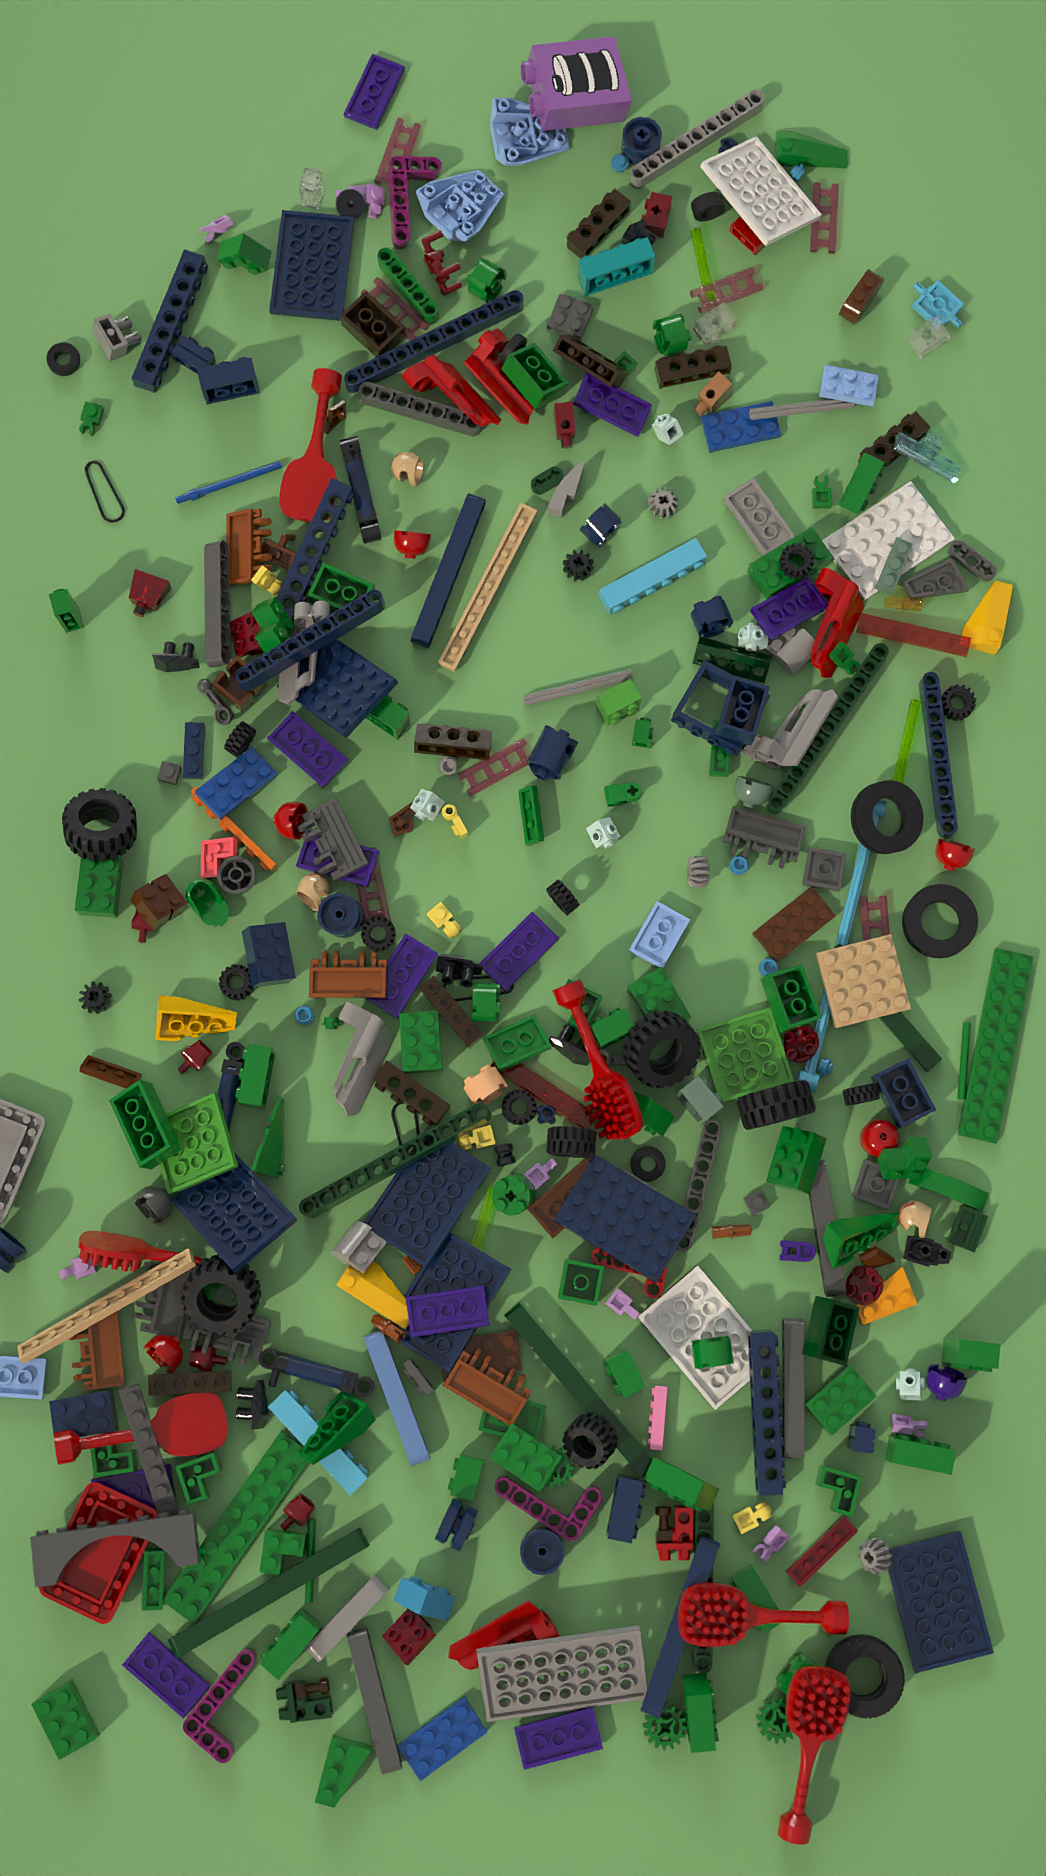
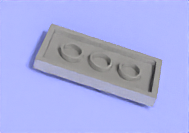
M754 478L723 497L724 503L762 556L796 537Z

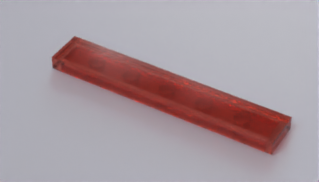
M864 613L860 614L856 630L857 633L967 657L971 642L970 637Z
M494 1062L491 1064V1067H496ZM519 1063L499 1072L502 1076L529 1092V1094H532V1096L544 1104L553 1107L557 1113L578 1127L590 1128L594 1122L590 1115L595 1112L588 1111L586 1106L523 1064Z

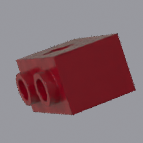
M651 192L650 199L646 198L644 209L647 210L646 215L642 214L641 220L646 221L645 228L658 237L663 238L673 196Z

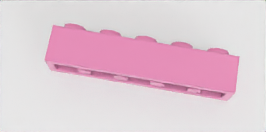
M654 1385L651 1391L653 1401L650 1403L652 1413L649 1415L651 1426L648 1428L650 1439L647 1440V1446L652 1450H662L667 1387Z

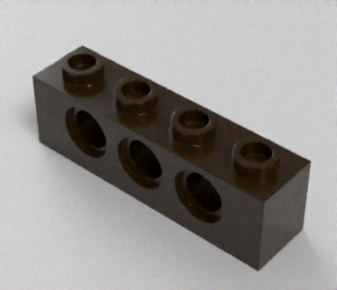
M615 188L610 193H606L602 202L592 208L590 215L580 221L579 227L568 234L567 248L580 259L589 255L630 211L631 201Z
M561 334L553 349L555 353L611 388L620 387L628 372L625 368L570 334Z
M718 345L708 350L699 349L690 354L680 353L671 358L662 357L655 361L654 370L659 389L712 378L718 371L722 375L730 374L732 364L727 346L721 347ZM707 360H712V361H714V363H713V364H709V363H707L706 361H707ZM689 364H695L696 367L692 368ZM675 367V368H677V369H679V370H678V371H672L671 368Z
M917 411L912 415L907 414L901 420L902 423L898 426L893 425L887 431V435L878 437L872 447L864 448L859 454L858 463L864 452L884 461L883 466L887 467L925 437L931 427ZM903 430L909 431L910 435L905 434ZM890 441H893V442H895L897 445H896V446H893V445H891L889 442H890ZM876 452H879V453H881L883 456H882V457H878L875 453H876Z
M417 723L414 753L489 760L492 731Z
M434 975L419 987L423 995L438 1010L439 1014L469 1049L484 1037L483 1033Z
M387 1060L373 1078L375 1088L381 1092L387 1091L391 1094L390 1098L398 1104L400 1102L404 1103L410 1113L421 1115L423 1117L421 1120L429 1126L432 1124L437 1126L450 1108V1104ZM396 1079L400 1082V1085L397 1088H391L389 1082ZM409 1090L414 1091L416 1094L415 1098L411 1100L405 1097V1093ZM423 1102H429L432 1105L428 1111L421 1109L420 1106Z
M231 1371L148 1375V1395L232 1391Z

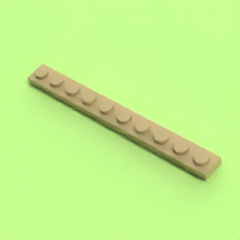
M520 503L438 661V665L455 673L537 514L536 509Z
M189 1248L21 1343L17 1346L19 1360L23 1364L27 1363L184 1272L189 1271L196 1266L193 1253Z

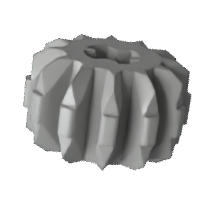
M658 487L656 493L651 492V498H648L647 503L650 504L648 510L653 511V517L659 514L660 520L663 518V515L669 519L670 513L673 515L676 513V508L679 507V503L676 502L678 501V495H673V490L667 492V487H664V490L661 491Z
M706 856L690 857L687 865L689 886L695 888L706 887L709 883L710 872L708 859Z
M879 1538L868 1539L858 1548L861 1552L858 1557L862 1560L860 1565H865V1571H871L872 1574L882 1573L892 1564L890 1558L893 1555L888 1551L890 1547L885 1546V1540H879Z

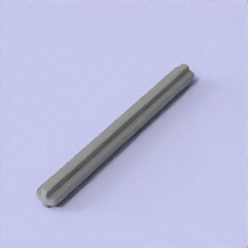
M827 399L753 408L749 411V417L751 420L846 409L853 408L855 403Z
M628 669L526 694L523 696L525 705L528 706L625 682L629 679L632 680L633 675L632 671Z

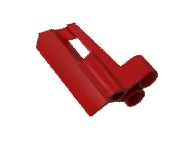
M499 328L494 329L492 332L487 330L479 337L478 342L480 345L465 360L464 364L518 423L528 425L529 417L534 407L501 369L503 363L497 357L503 351L509 339Z
M428 356L424 361L408 367L402 374V379L410 388L420 393L426 392L429 389L432 390L437 385L476 425L486 426L490 422L499 425L501 418L452 364L440 361L437 356Z
M822 568L815 585L819 589L818 592L822 593L830 601L812 645L811 662L815 668L820 670L821 678H832L837 665L829 657V654L839 642H844L847 645L865 605L858 594L859 587L856 583L847 580L829 568ZM833 621V623H832V625H831V627H830V630H829V632H828V634H827V636H826V638H825V640H824V642H823V645H822L821 649H819V646H820V644H821V642H822V639H823V637H824V635H825V633H826V631H827V628H828L830 622Z
M528 1600L450 1645L448 1657L458 1661L463 1668L474 1670L476 1668L479 1669L477 1649L500 1646L508 1642L507 1644L561 1636L548 1614Z

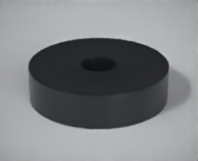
M351 188L344 189L336 198V209L342 216H352L354 219H357L364 212L365 201L357 190ZM349 201H353L352 207L347 206Z

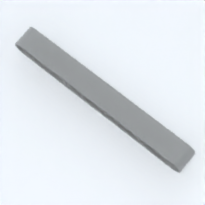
M752 90L633 166L630 174L631 186L636 189L646 186L760 113L764 103L763 92Z

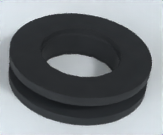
M893 780L881 781L868 785L856 796L851 808V825L856 838L868 850L878 854L900 852L912 846L921 834L924 821L922 805L917 795L907 785ZM882 798L892 800L901 812L902 822L900 829L895 835L890 837L880 833L873 823L872 814L874 806Z
M934 884L921 889L909 900L903 912L902 927L907 941L916 951L931 958H948L958 954L971 943L977 931L978 915L972 900L962 890L947 884ZM944 903L952 907L957 913L959 924L958 930L953 937L938 940L930 937L924 931L921 924V916L929 904Z

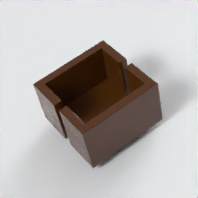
M236 655L225 667L230 677L228 678L226 673L222 671L212 682V685L218 693L240 711L244 712L254 701L253 696L258 697L268 684L264 682L250 691L242 690L235 675L237 670L247 663Z
M167 874L156 878L151 884L147 883L135 890L130 900L152 931L165 924L168 920L170 921L183 914L188 905V902Z

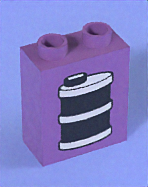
M615 36L532 45L528 60L521 62L520 73L524 85L530 84L532 94L529 96L530 113L532 117H539L542 131L624 122L632 103V98Z

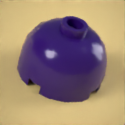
M937 1364L928 1366L926 1383L929 1390L935 1394V1398L947 1401V1398H956L964 1391L968 1379L967 1377L964 1378V1373L947 1366L944 1369H938L939 1365Z

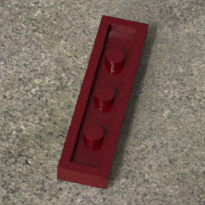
M843 1515L786 1570V1573L801 1587L858 1530Z

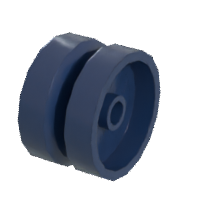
M648 117L633 118L625 125L621 151L622 154L628 157L629 163L636 165L660 150L662 138L660 126Z
M335 893L329 895L321 902L318 908L317 917L321 927L339 938H349L356 935L361 930L365 921V913L361 904L346 894Z
M0 1227V1269L9 1274L16 1266L13 1258L21 1260L28 1250L14 1236Z
M453 1498L434 1540L444 1544L447 1542L450 1533L454 1535L450 1542V1547L460 1552L465 1540H468L474 1527V1520L478 1510L468 1506L463 1515L460 1516L459 1514L463 1506L462 1502Z
M541 1526L533 1528L525 1534L521 1541L520 1555L523 1564L529 1571L538 1575L551 1574L563 1562L564 1546L562 1539L556 1532L548 1527ZM540 1548L546 1549L544 1555H540V1552H538Z

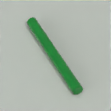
M963 1022L957 1096L959 1100H965L971 1028V1023Z
M308 1519L306 1558L315 1554L316 1519ZM314 1579L305 1584V1603H313Z

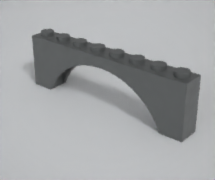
M184 1509L177 1511L178 1514L170 1515L169 1512L158 1513L156 1518L143 1515L138 1516L135 1521H129V1518L117 1519V1523L109 1524V1521L97 1522V1526L89 1527V1524L77 1525V1529L69 1530V1527L56 1528V1532L49 1533L48 1529L36 1531V1535L30 1537L35 1587L59 1583L67 1565L81 1549L96 1540L109 1536L128 1535L146 1539L168 1553L178 1567L198 1564L201 1562L196 1512Z

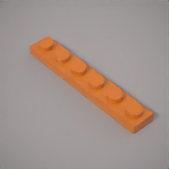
M195 786L190 791L193 795L191 799L199 807L203 805L207 809L205 813L212 820L216 818L220 822L218 825L223 831L227 832L229 830L233 834L232 837L237 838V844H243L247 848L245 852L251 858L256 857L260 860L258 864L265 871L269 869L273 873L278 868L277 865L227 816L220 820L195 794V790L198 789Z

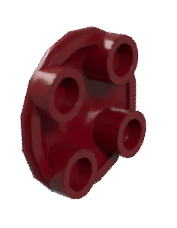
M804 1026L785 1033L784 1051L790 1061L803 1063L810 1060L816 1054L819 1047V1038L811 1027Z
M869 1266L854 1267L847 1277L846 1295L856 1304L869 1305L874 1303L882 1294L884 1285L881 1275L877 1270Z

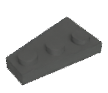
M952 558L902 582V586L910 600L963 593L970 590Z

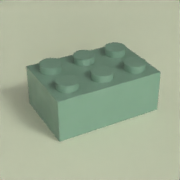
M697 1076L682 1088L676 1097L701 1126L724 1106L721 1104L723 1102L722 1098L717 1093L713 1094L709 1089L711 1086L704 1077L701 1079Z

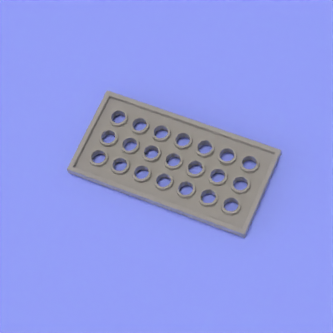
M639 1625L477 1649L487 1722L643 1700L647 1692ZM624 1645L626 1649L620 1651L617 1650V1647ZM600 1648L606 1649V1651L601 1654L596 1652ZM580 1651L586 1652L584 1656L576 1655ZM559 1654H564L566 1656L563 1659L555 1658ZM539 1657L545 1658L543 1662H536L535 1660ZM518 1660L525 1661L523 1665L515 1664ZM623 1662L629 1664L627 1667L624 1668L619 1667V1665ZM498 1663H503L505 1665L502 1668L495 1667V1665ZM603 1665L608 1666V1669L604 1671L598 1668ZM582 1668L588 1669L586 1673L578 1672ZM562 1671L568 1672L566 1676L558 1675ZM541 1674H545L548 1676L546 1679L538 1678V1676ZM521 1677H525L528 1679L525 1682L517 1681ZM626 1679L631 1681L629 1684L626 1685L621 1684V1682ZM500 1680L507 1681L505 1685L497 1684ZM605 1682L611 1684L608 1687H601V1684ZM585 1685L590 1686L588 1690H581L580 1688ZM564 1688L570 1689L568 1693L560 1692ZM544 1691L550 1692L548 1696L540 1695ZM523 1694L530 1695V1697L527 1699L520 1698V1696ZM503 1697H507L510 1699L507 1702L500 1701V1699Z

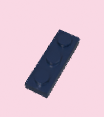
M185 722L183 779H203L204 723Z

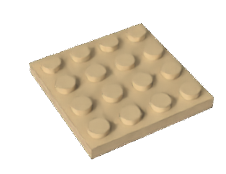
M891 934L816 953L835 1028L911 1009Z

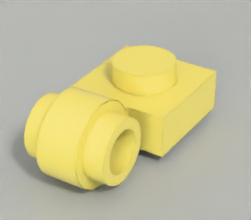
M263 565L251 580L264 591L268 590L274 596L276 593H279L283 584L275 578L276 575Z
M452 804L445 805L442 809V816L448 821L452 820L453 825L451 828L455 836L459 835L461 840L468 837V832L457 814L456 807ZM451 810L453 813L447 814L446 812Z
M442 902L426 914L438 929L443 926L445 927L443 932L449 938L456 937L462 929L455 920L453 922L450 921L453 915Z
M491 1125L473 1130V1137H469V1133L456 1140L458 1147L464 1151L472 1149L473 1143H475L477 1149L496 1144Z
M763 1501L754 1506L755 1512L749 1506L732 1515L741 1534L759 1526L757 1518L764 1521L772 1517V1510L769 1504Z

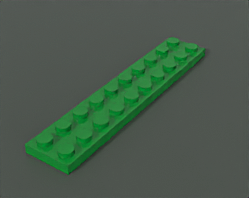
M999 948L994 949L958 1136L997 1144L1033 956Z
M283 1431L278 1434L200 1545L201 1562L187 1565L164 1596L163 1602L192 1624L197 1622L308 1463L299 1456L303 1449L301 1444Z

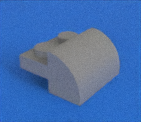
M795 627L770 641L765 651L778 660L781 667L794 675L811 658L814 639L805 629L802 628L800 630Z
M355 1221L330 1254L345 1265L349 1264L364 1274L387 1242L371 1231L372 1227Z

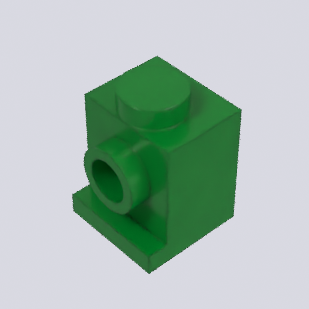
M636 719L632 746L650 749L652 740L648 739H652L654 728H650V719Z

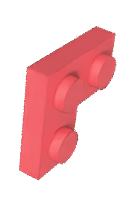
M230 837L201 841V878H217V870L221 866V859L237 856V838Z

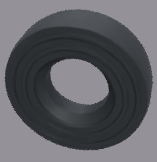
M520 333L514 335L503 349L500 360L504 363L510 353L526 347V337Z
M60 342L48 350L47 364L56 375L69 376L79 368L80 355L73 345ZM62 353L70 356V362L66 365H59L57 363V357Z
M645 1146L635 1151L631 1158L630 1166L635 1176L643 1181L650 1182L658 1179L663 1174L666 1161L660 1150L652 1146ZM646 1156L652 1157L656 1162L655 1168L649 1172L644 1171L640 1165L642 1158Z

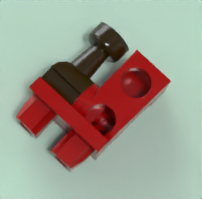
M685 1505L674 1506V1527H669L667 1516L671 1515V1507H655V1514L659 1516V1528L655 1533V1547L658 1550L660 1561L671 1560L670 1550H678V1560H689L691 1549H693V1509Z

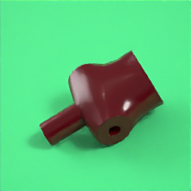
M136 909L135 915L132 918L131 928L140 930L138 942L146 943L147 931H152V929Z
M197 1040L181 1053L186 1061L178 1068V1071L184 1074L191 1066L199 1071L212 1055V1051L201 1040Z
M197 1346L195 1351H190L189 1366L211 1372L214 1363L226 1365L227 1357L216 1356V1348L209 1346L207 1354H203L202 1346Z
M299 1494L284 1507L283 1511L288 1517L280 1525L281 1528L286 1531L294 1522L302 1527L314 1511L315 1505L306 1496Z

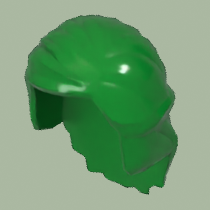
M200 878L188 885L186 889L187 902L201 920L207 925L215 927L225 924L230 916V909L224 896L216 888L215 883L208 879Z

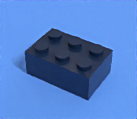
M242 357L232 362L223 361L218 365H205L197 369L206 405L260 393L251 357Z
M733 675L715 735L751 746L757 733L770 687Z
M285 922L248 926L242 931L252 988L286 984L296 978Z
M909 1058L871 1077L873 1083H877L879 1095L897 1129L936 1111Z
M113 1390L49 1401L53 1435L54 1432L72 1430L80 1437L119 1430Z
M617 1474L606 1531L608 1539L632 1544V1539L637 1538L638 1527L635 1523L636 1518L640 1519L642 1506L639 1502L640 1498H644L646 1486L640 1478Z

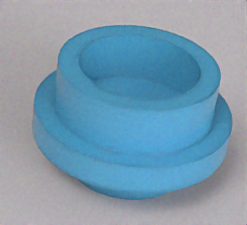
M616 154L612 157L611 166L616 172H623L629 166V159L624 154Z
M802 163L799 166L796 164L790 171L792 180L798 181L806 169Z
M736 856L730 861L729 867L732 873L742 875L748 870L749 864L746 858Z
M770 958L764 959L759 965V972L764 977L778 971L777 962Z
M301 1006L295 1011V1020L301 1025H308L314 1019V1012L308 1006Z
M823 1058L818 1068V1073H821V1076L825 1077L827 1074H831L834 1066L831 1063L832 1059Z

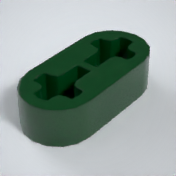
M551 467L535 476L531 481L532 492L541 495L559 485L563 480L562 470L559 467ZM552 473H554L555 475L558 474V479H555L554 477L551 478ZM536 482L542 484L541 489L540 487H536Z

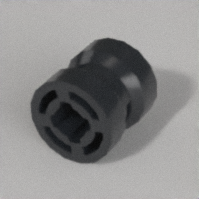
M512 1143L494 1147V1152L498 1157L496 1160L497 1166L516 1163L515 1156L512 1154Z

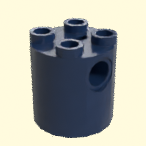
M545 725L527 760V765L534 776L543 781H547L549 778L561 779L578 745L576 740L569 738L570 734L567 731L560 729L558 732L554 728Z

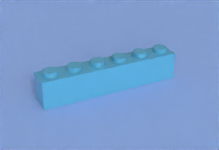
M694 538L601 588L598 592V597L608 614L613 612L615 614L619 613L624 609V606L628 604L633 605L640 601L641 597L654 594L659 587H667L673 582L672 580L678 577L679 579L684 578L689 574V571L702 568L706 563L707 555L698 540Z
M286 1389L268 1408L305 1446L310 1435L316 1432L318 1428L317 1423L320 1419L316 1420L312 1416L314 1412L306 1404L303 1406L298 1401L300 1397L293 1390L289 1391ZM341 1447L319 1461V1463L351 1495L369 1477L367 1475L369 1471L363 1464L360 1463L358 1465L353 1460L355 1456L349 1449L346 1448L344 1450Z

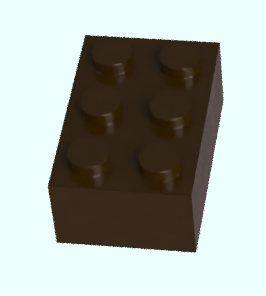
M367 291L340 315L341 325L375 357L394 349L406 337L405 327Z

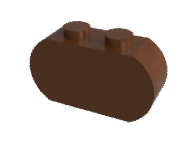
M868 269L844 302L839 316L855 325L877 295L884 282V278Z

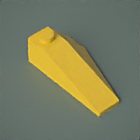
M994 581L963 627L959 642L960 646L993 655L997 653L1000 649L1005 630L1013 585Z
M159 995L155 1040L179 1041L182 1037L187 1036L195 1038L203 1033L216 1034L235 1030L237 1012L181 997Z
M373 1261L364 1274L351 1265L345 1270L337 1283L338 1287L405 1330L407 1329L409 1319L406 1298L396 1288L379 1264Z

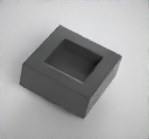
M162 761L157 777L158 781L177 785L181 766Z
M762 1190L743 1199L752 1216L770 1207Z

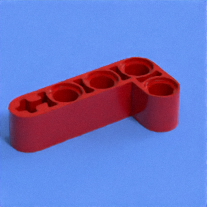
M595 1248L591 1253V1260L595 1265L643 1276L625 1264L621 1267L616 1266L612 1256L610 1258V1265L606 1264L608 1261L606 1259L598 1262L594 1255L602 1251L599 1248ZM602 1251L603 1256H609V1254ZM665 1267L656 1283L646 1278L644 1293L647 1297L657 1298L662 1294L667 1267ZM650 1284L658 1286L659 1290L656 1295H651L648 1292Z

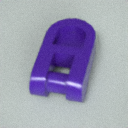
M780 1241V1247H782L780 1261L808 1262L815 1257L816 1250L811 1243ZM790 1247H795V1255H790Z

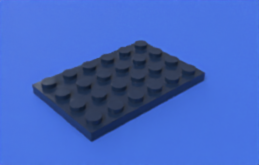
M282 210L269 309L270 314L341 321L340 315L344 311L354 217Z
M336 639L318 650L315 680L310 686L300 689L299 697L294 701L347 738L398 684V681ZM309 657L300 661L299 677L309 671Z
M433 1137L426 1140V1146H431L434 1143ZM451 1142L397 1172L363 1223L372 1227L371 1231L427 1268L492 1168ZM417 1147L412 1148L409 1156L416 1154Z
M236 1153L237 1168L182 1190L170 1199L234 1273L238 1272L298 1221Z
M595 1154L556 1215L554 1222L656 1283L695 1219L696 1214Z
M450 1233L427 1268L421 1267L404 1297L485 1285L489 1309L512 1269ZM394 1323L396 1327L406 1333L405 1339L401 1342L403 1345L448 1373L451 1372L477 1329L471 1328L411 1337L409 1326L405 1330Z
M961 1531L889 1548L888 1551L893 1556L890 1558L892 1564L888 1566L887 1570L914 1672L920 1673L993 1654V1647Z

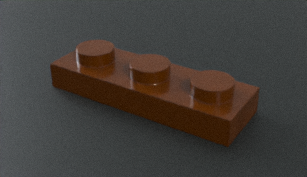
M87 1055L79 1070L81 1073L125 1089L141 1080L142 1077L141 1073Z

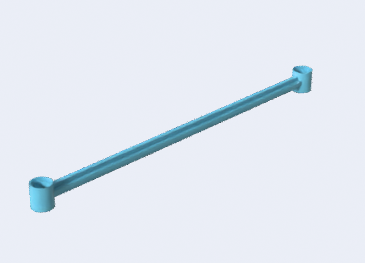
M879 800L874 806L872 815L873 823L876 827L879 817L883 818L887 801ZM860 844L835 946L838 943L846 946L848 943L870 855V850ZM825 988L819 1008L822 1019L816 1022L814 1028L819 1038V1047L816 1054L806 1061L804 1071L800 1070L797 1081L806 1080L810 1085L811 1091L814 1092L819 1081V1075L815 1074L831 1012Z

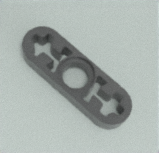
M957 540L950 545L948 554L952 559L984 582L991 581L994 578L996 567L962 541ZM960 547V552L955 553V548ZM967 552L968 554L963 559L962 556ZM967 558H976L977 564L970 565ZM982 563V564H983L982 567H980V569L977 570V568L979 567V565ZM989 569L990 573L986 576L984 572Z

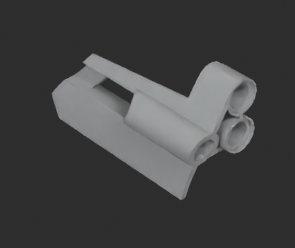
M316 601L313 606L306 602L296 603L294 609L295 629L288 639L330 615V604L326 601ZM318 651L308 656L309 671L303 673L300 677V661L279 673L278 700L289 705L299 697L300 689L310 686L314 682Z
M819 689L810 690L804 697L799 699L772 739L758 734L755 736L751 746L743 745L741 748L742 753L771 769H780L781 766H798L839 697L832 689L825 692ZM805 703H808L800 718L798 719L797 723L795 724L794 728L791 731V725L797 717L798 713L802 709L803 705Z
M346 1001L339 1019L344 1021L346 1025L356 1029L333 1085V1094L336 1102L343 1107L346 1116H352L359 1113L371 1088L373 1078L379 1071L395 1036L378 1016ZM358 1058L345 1087H343L342 1082L353 1059Z

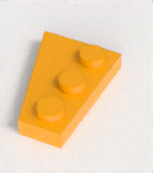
M900 1267L883 1282L882 1294L878 1300L869 1305H855L860 1307L858 1317L861 1325L917 1304L903 1267Z

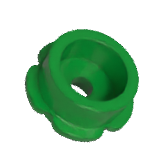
M324 1017V1023H322V1025H326V1029H337V1026L341 1024H339V1018Z

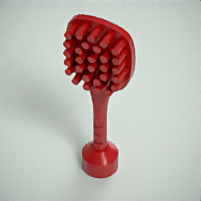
M318 368L313 371L311 388L319 397L311 440L305 454L301 458L289 463L282 478L279 494L280 508L284 515L294 520L311 522L330 479L337 480L335 469L326 462L323 451V436L329 398L340 392L342 375L332 369ZM336 498L331 501L333 506L335 505ZM326 515L323 521H327L330 515Z
M579 979L552 990L557 1004L571 1010L591 1062L593 1078L590 1085L584 1088L585 1093L588 1094L584 1096V1101L592 1100V1103L587 1105V1110L592 1111L595 1109V1113L591 1114L590 1118L592 1120L599 1119V1122L594 1124V1128L599 1129L603 1127L604 1129L598 1133V1136L600 1138L606 1137L607 1140L626 1139L639 1133L643 1127V1119L634 1092L624 1076L609 1068L599 1050L581 1006L587 995L582 980Z
M103 1231L83 1232L78 1241V1247L81 1249L79 1259L82 1260V1263L87 1264L89 1259H91L94 1266L102 1263L101 1267L108 1268V1265L112 1264L111 1269L118 1270V1267L122 1266L121 1270L125 1272L128 1271L129 1267L131 1271L140 1269L142 1260L149 1259L165 1262L179 1254L178 1252L152 1247L146 1241L139 1238ZM193 1256L195 1265L197 1263H200L201 1260L204 1259L197 1256Z
M192 1393L172 1398L158 1408L155 1417L151 1420L158 1445L161 1446L164 1452L170 1455L192 1456L208 1453L220 1448L226 1440L227 1421L221 1399L214 1393ZM131 1429L80 1438L72 1430L54 1432L58 1465L75 1462L82 1453V1450L135 1442Z
M699 1583L687 1587L682 1593L678 1610V1627L681 1637L689 1644L702 1647L736 1645L738 1641L745 1638V1633L751 1627L770 1623L819 1624L828 1635H846L849 1628V1610L845 1601H826L819 1611L767 1609L752 1605L740 1589L722 1583Z
M807 1666L798 1669L791 1679L787 1693V1723L791 1731L800 1739L801 1753L793 1807L780 1816L777 1835L782 1840L792 1844L805 1845L810 1842L813 1823L804 1811L814 1761L822 1743L827 1740L833 1741L838 1733H842V1726L849 1708V1680L842 1672L832 1668Z

